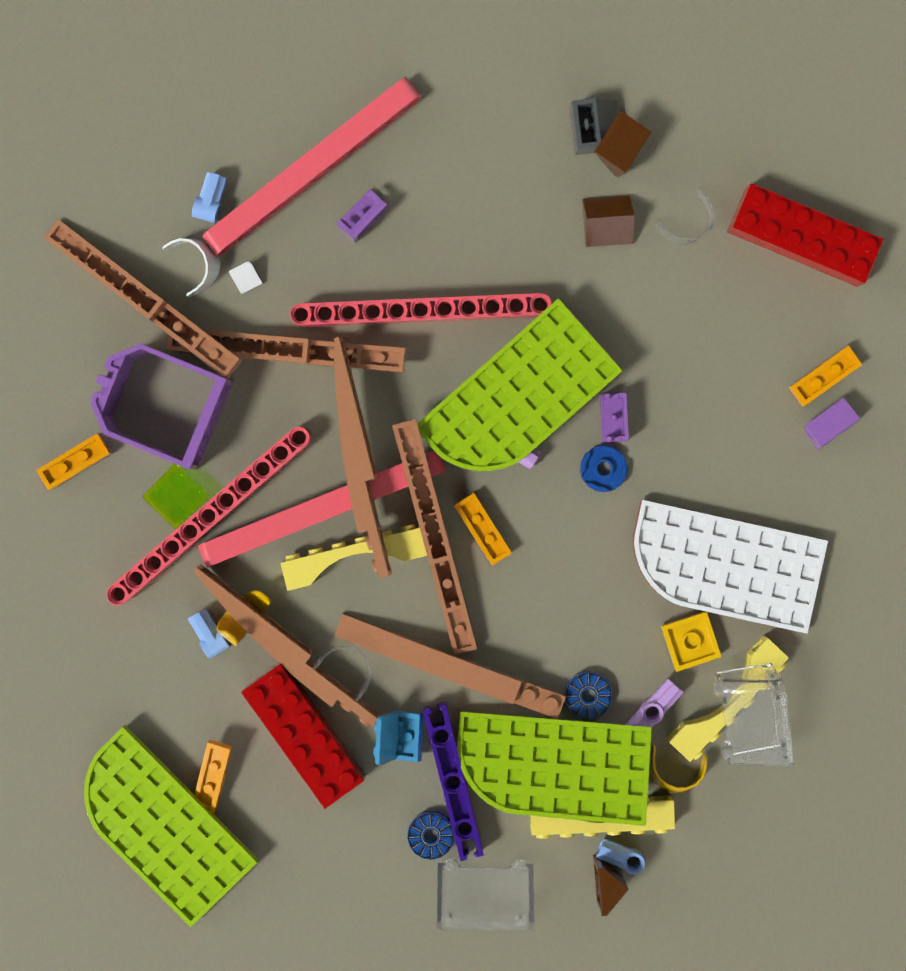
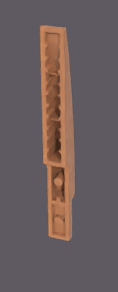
M59 219L44 236L48 242L225 379H229L242 362L241 359Z
M203 330L238 358L335 367L334 342ZM170 335L168 336L167 351L192 353ZM345 343L351 369L404 373L406 348Z
M335 337L336 401L349 495L358 533L368 531L369 536H366V543L368 549L373 551L372 567L374 573H378L379 578H383L393 573L369 482L370 480L378 479L344 339Z
M416 419L392 425L453 653L457 655L476 650V642Z
M202 564L196 567L194 570L195 574L221 605L288 672L331 707L338 700L344 710L350 713L353 711L359 716L358 719L365 726H375L378 716L382 714L311 661L309 658L314 650Z
M342 614L335 636L378 654L505 702L515 703L556 719L560 715L566 698L563 694L480 665L473 660L454 655L451 652L346 614Z

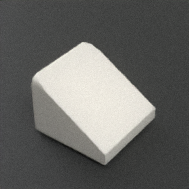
M247 261L229 271L241 294L263 284L251 261Z

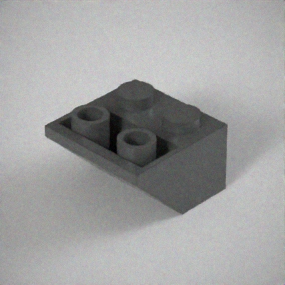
M600 98L574 100L571 102L569 109L575 155L595 153V149L618 115L617 101Z

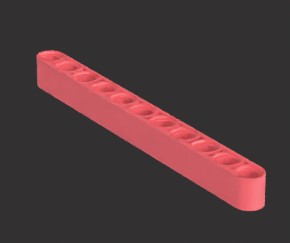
M407 77L400 79L206 231L202 238L217 257L223 255L420 100L421 95Z
M543 293L300 303L292 307L290 317L299 327L536 318L543 311H537L534 308V301L538 299L543 300L546 303V309L552 303L551 299ZM491 301L496 302L499 305L498 312L489 313L486 310V304ZM512 301L521 302L523 309L520 312H513L510 309ZM472 303L475 306L474 313L465 314L462 311L463 304ZM420 304L425 305L428 308L427 314L417 316L414 313L416 306ZM441 304L450 305L451 313L441 315L438 312V307ZM397 305L404 309L403 315L398 318L393 317L390 313L391 309ZM373 306L380 309L379 316L374 319L367 316L368 309ZM326 308L332 311L331 318L326 321L321 320L320 312ZM354 308L356 310L355 317L350 320L343 317L345 309ZM302 309L308 312L307 319L302 322L297 321V312Z
M302 427L291 429L113 583L106 593L108 601L113 605H122L130 601L308 447L312 440L310 432ZM298 431H303L306 435V440L303 444L298 445L294 441V435ZM279 447H285L288 451V456L284 460H279L276 456V451ZM262 462H266L270 467L269 473L265 476L258 472V467ZM244 478H248L252 483L250 490L247 492L243 491L240 487V482ZM227 493L232 495L234 500L230 507L225 506L222 502L223 496ZM208 509L213 510L215 513V520L213 522L206 521L204 517ZM189 525H194L197 529V535L194 538L187 535L186 530ZM172 540L176 541L179 545V550L176 554L169 550V543ZM153 556L161 560L159 569H155L151 565ZM135 572H139L143 576V581L140 585L133 581V574ZM117 587L123 589L125 593L123 600H119L115 596Z
M434 450L425 454L431 477L447 471L442 458ZM402 463L377 473L378 479L369 481L374 500L408 487ZM348 485L198 545L206 568L351 510L352 504Z

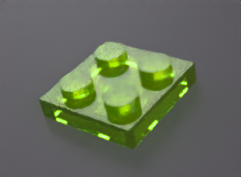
M175 463L142 496L175 530L210 497L188 473Z

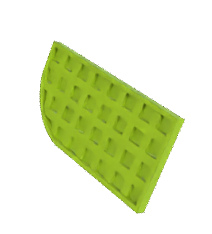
M558 298L418 422L419 433L441 458L453 465L474 471L503 469L524 459L620 374L622 370Z
M460 712L457 742L460 767L471 788L480 798L494 808L517 815L646 826L652 727Z
M126 725L93 757L84 783L85 807L93 828L192 927L257 864L259 859L194 796Z

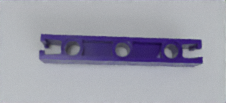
M444 701L437 703L438 708L443 710L444 722L432 723L429 714L432 713V708L429 705L423 707V714L460 861L467 860L469 851L468 849L463 850V840L474 839L477 846L476 852H474L475 857L484 856L466 779L460 767L457 743L447 704ZM437 730H446L448 737L444 740L437 739L435 736ZM450 776H457L460 781L457 785L452 786L447 783V779ZM462 822H468L471 828L468 831H461L458 826Z

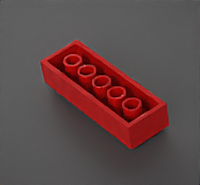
M752 183L745 188L727 233L856 287L866 283L884 240L881 237Z
M280 663L241 691V694L324 809L364 782L365 774L297 679Z

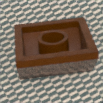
M620 111L594 152L612 174L619 177L626 173L652 132L626 113Z
M630 196L582 199L586 247L633 244L635 214Z
M593 855L597 904L601 915L607 916L629 889L624 877L607 862Z

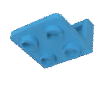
M397 710L378 716L374 726L376 744L373 749L376 764L382 765L393 760L422 761L423 713Z

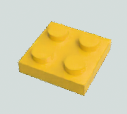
M706 611L660 626L676 672L722 657Z

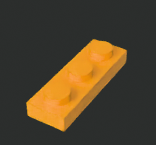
M848 345L788 388L803 407L862 366V363Z
M97 433L36 471L48 491H51L112 453L100 433Z
M474 493L454 505L492 566L512 554Z
M210 739L207 742L194 796L214 814L218 807L233 746Z

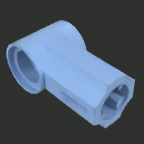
M207 172L200 196H197L193 204L192 217L213 224L217 223L221 213V199L226 187L227 178Z
M207 608L188 618L200 639L199 643L203 652L209 659L231 647V643L216 631L217 625Z
M603 837L598 847L596 858L625 869L629 874L635 875L643 871L645 862L638 849L626 847ZM632 856L639 858V862L635 866L627 864V860Z

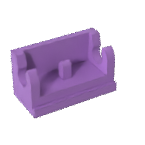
M370 189L336 225L350 239L356 242L388 209L387 204Z
M627 393L600 395L602 442L629 441Z
M842 398L806 424L804 432L816 449L820 450L856 424L860 417L848 402Z

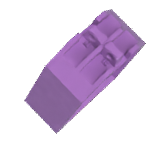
M138 344L109 356L104 367L109 370L107 376L99 374L96 380L97 384L102 385L100 393L94 391L90 401L103 434L187 469L198 470L233 382L143 344ZM152 353L215 379L184 458L127 436L117 430L112 414L135 359Z

